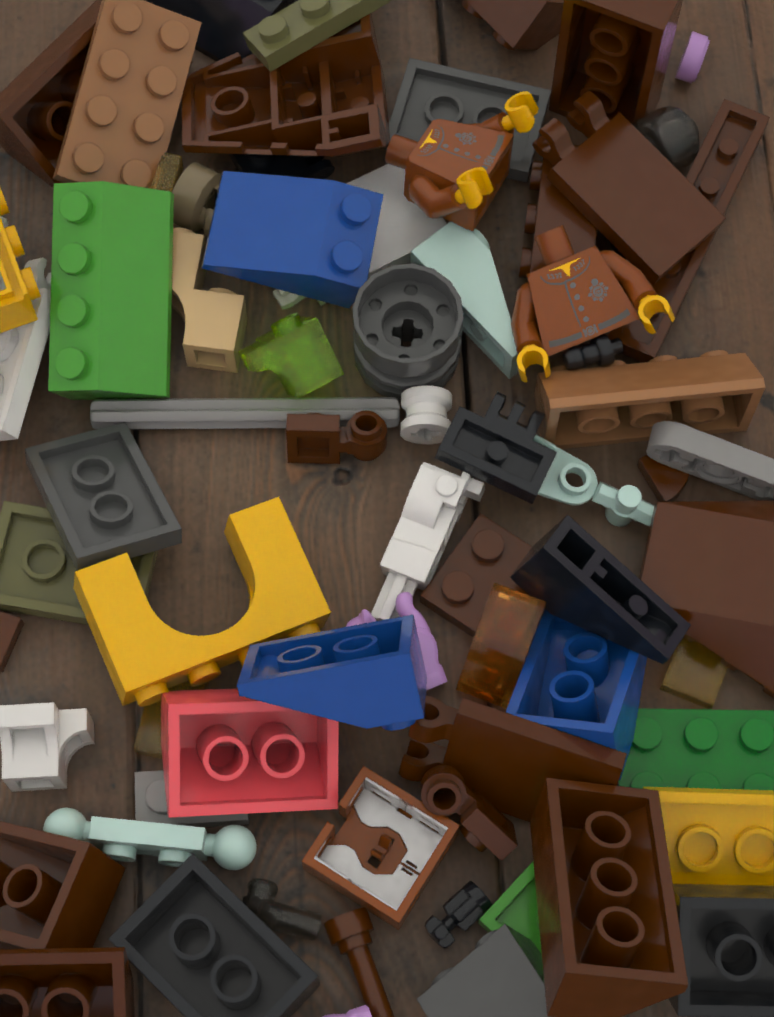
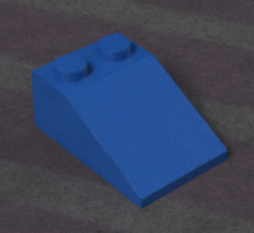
M223 171L201 268L349 309L355 302L359 288L368 279L384 194L335 180Z
M545 610L506 713L627 753L619 778L621 780L634 739L647 657L558 618Z
M414 615L252 644L249 646L237 683L239 696L366 729L379 726L390 731L407 728L413 725L416 720L424 719L427 674Z

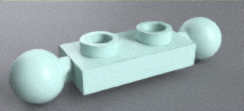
M65 807L53 811L47 817L43 826L44 832L89 842L119 862H134L136 854L158 856L159 864L179 868L193 853L201 861H207V856L214 857L215 861L225 869L240 870L252 862L257 851L256 840L251 831L244 826L236 824L227 825L216 834L207 833L205 827L97 816H91V821H87L78 810Z

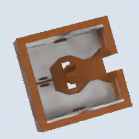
M363 765L338 804L339 814L346 818L343 826L335 834V826L327 821L302 859L303 870L361 907H366L369 912L397 930H400L459 835L460 825L444 815L431 813L425 808L422 801ZM371 857L381 862L377 868L368 863Z

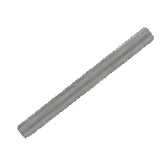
M396 397L95 399L91 402L90 420L94 429L126 422L129 429L286 428L287 414L320 413L340 415V426H346L347 422L356 413L367 410L377 413L385 421L388 428L398 426L400 421V404Z

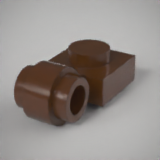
M367 410L356 413L347 422L346 426H340V415L320 413L287 414L286 439L288 463L340 464V453L352 454L361 461H372L379 457L387 447V425L377 413Z
M438 765L429 769L424 774L420 790L425 808L435 815L449 816L457 813L462 824L460 831L473 847L480 852H484L488 848L503 861L518 846L514 824L475 788L470 790L465 785L463 775L456 768L448 765ZM441 788L451 789L446 793L437 792Z

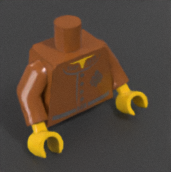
M523 91L513 95L504 105L507 114L504 112L498 113L482 123L463 124L436 119L431 122L419 141L394 134L386 150L385 162L405 169L404 196L406 199L416 204L429 218L438 219L443 217L465 229L474 231L509 174L514 128L519 133H526L534 126V116L538 113L539 108L532 94L528 91Z
M563 225L537 235L534 238L546 266L526 274L527 282L522 284L516 291L511 320L512 333L518 353L517 367L520 379L523 382H528L525 371L533 364L544 367L545 377L548 378L551 375L549 356L638 319H641L645 330L649 334H654L656 331L650 322L651 317L656 313L663 312L668 315L671 322H674L675 317L668 301L656 293L642 271L613 250L599 251L595 245L575 254Z

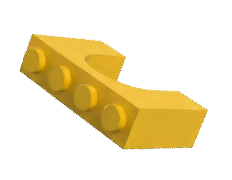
M279 497L235 512L228 517L224 534L245 579L249 594V606L245 615L235 625L220 633L205 636L190 635L179 632L165 624L151 608L127 552L75 571L74 591L122 706L137 701L139 707L148 706L160 701L162 693L169 692L168 688L189 681L192 687L202 685L221 675L220 668L237 661H240L243 666L249 646L252 644L321 632L320 629L324 627L331 611Z

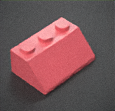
M238 688L179 690L162 693L161 750L167 814L169 818L338 809L339 721L239 696Z

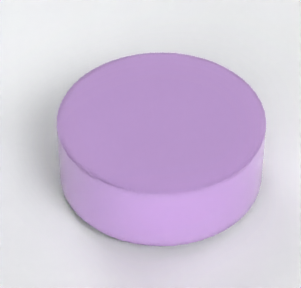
M694 31L691 32L675 76L676 79L688 83L695 82L710 42L708 36Z

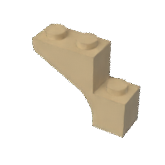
M173 228L172 308L185 322L182 345L187 367L238 373L248 320L245 296L237 295L225 288L203 290L206 269L201 267L206 249L205 236L196 234L186 228Z

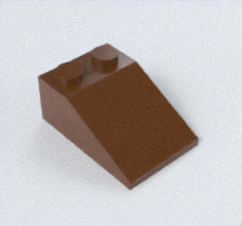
M0 821V949L93 948L126 868L89 842Z

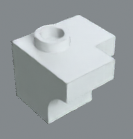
M54 702L0 705L1 779L11 792L67 789V768L70 759L82 747L95 744L94 721L87 708L58 710Z

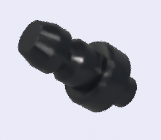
M602 334L592 338L590 343L583 345L581 349L576 347L568 350L563 354V362L567 369H579L585 364H597L604 367L614 363V355L623 353V344L620 338L610 340L606 334Z

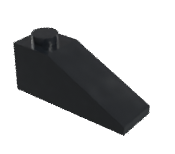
M566 515L531 548L510 576L517 585L550 614L661 664L670 659L691 626L569 515Z

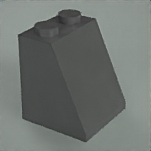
M506 924L498 930L484 935L477 942L475 950L455 967L448 968L434 978L431 987L417 998L427 1017H550L547 1016L542 953L530 939Z

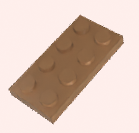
M102 0L53 175L54 180L63 183L106 181L157 189L202 22L144 0Z

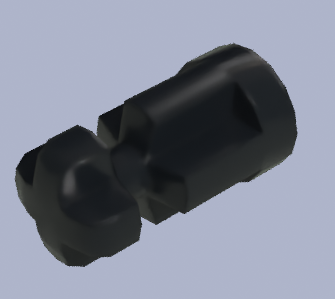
M469 881L442 906L447 916L440 921L432 915L426 920L424 927L429 936L439 946L448 948L455 942L451 931L457 926L466 932L487 912L492 903L475 883Z

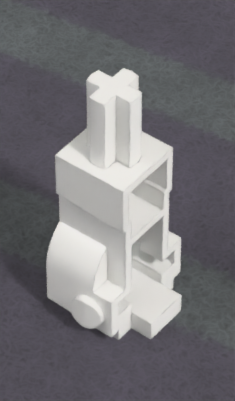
M423 462L406 499L400 520L380 563L382 573L387 577L371 612L377 621L400 617L396 610V598L401 592H409L414 596L417 588L425 590L433 579L454 526L460 519L468 497L480 502L485 491L484 482L471 478V475L466 472H462V475L459 476Z

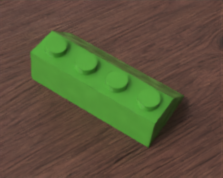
M106 181L54 183L49 392L71 400L170 398L174 194L172 192Z

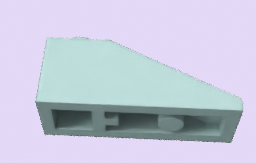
M450 221L411 251L410 264L414 263L432 268L451 281L461 297L464 317L463 331L507 378L511 379L517 374L518 353L512 333L511 318L489 243L476 228L474 231H471Z

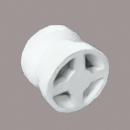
M428 385L415 386L404 390L401 393V408L406 412V418L401 422L400 436L404 440L416 444L441 443L451 424V421L447 419V412L452 409L451 392L442 387Z

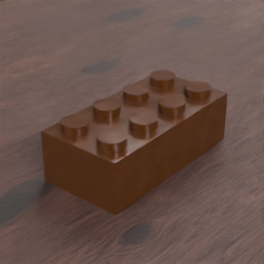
M564 0L549 110L567 117L576 108L573 105L574 101L589 90L601 100L609 120L620 112L643 135L647 127V121H650L651 114L660 100L683 0Z

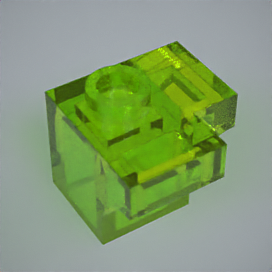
M298 312L270 325L271 331L255 338V343L238 351L247 370L256 373L271 370L279 377L287 395L297 398L344 375L318 318L299 316Z

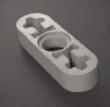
M661 421L652 426L646 450L647 455L651 459L753 499L774 500L773 458L682 423Z

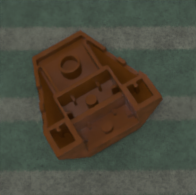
M371 13L272 72L254 54L241 59L239 53L236 52L188 74L182 94V147L185 153L344 157L387 148L390 142L385 79Z
M774 500L657 502L654 505L639 579L691 624L683 638L689 642L697 641L721 657L720 663L732 671L740 670L764 687L763 692L774 698Z

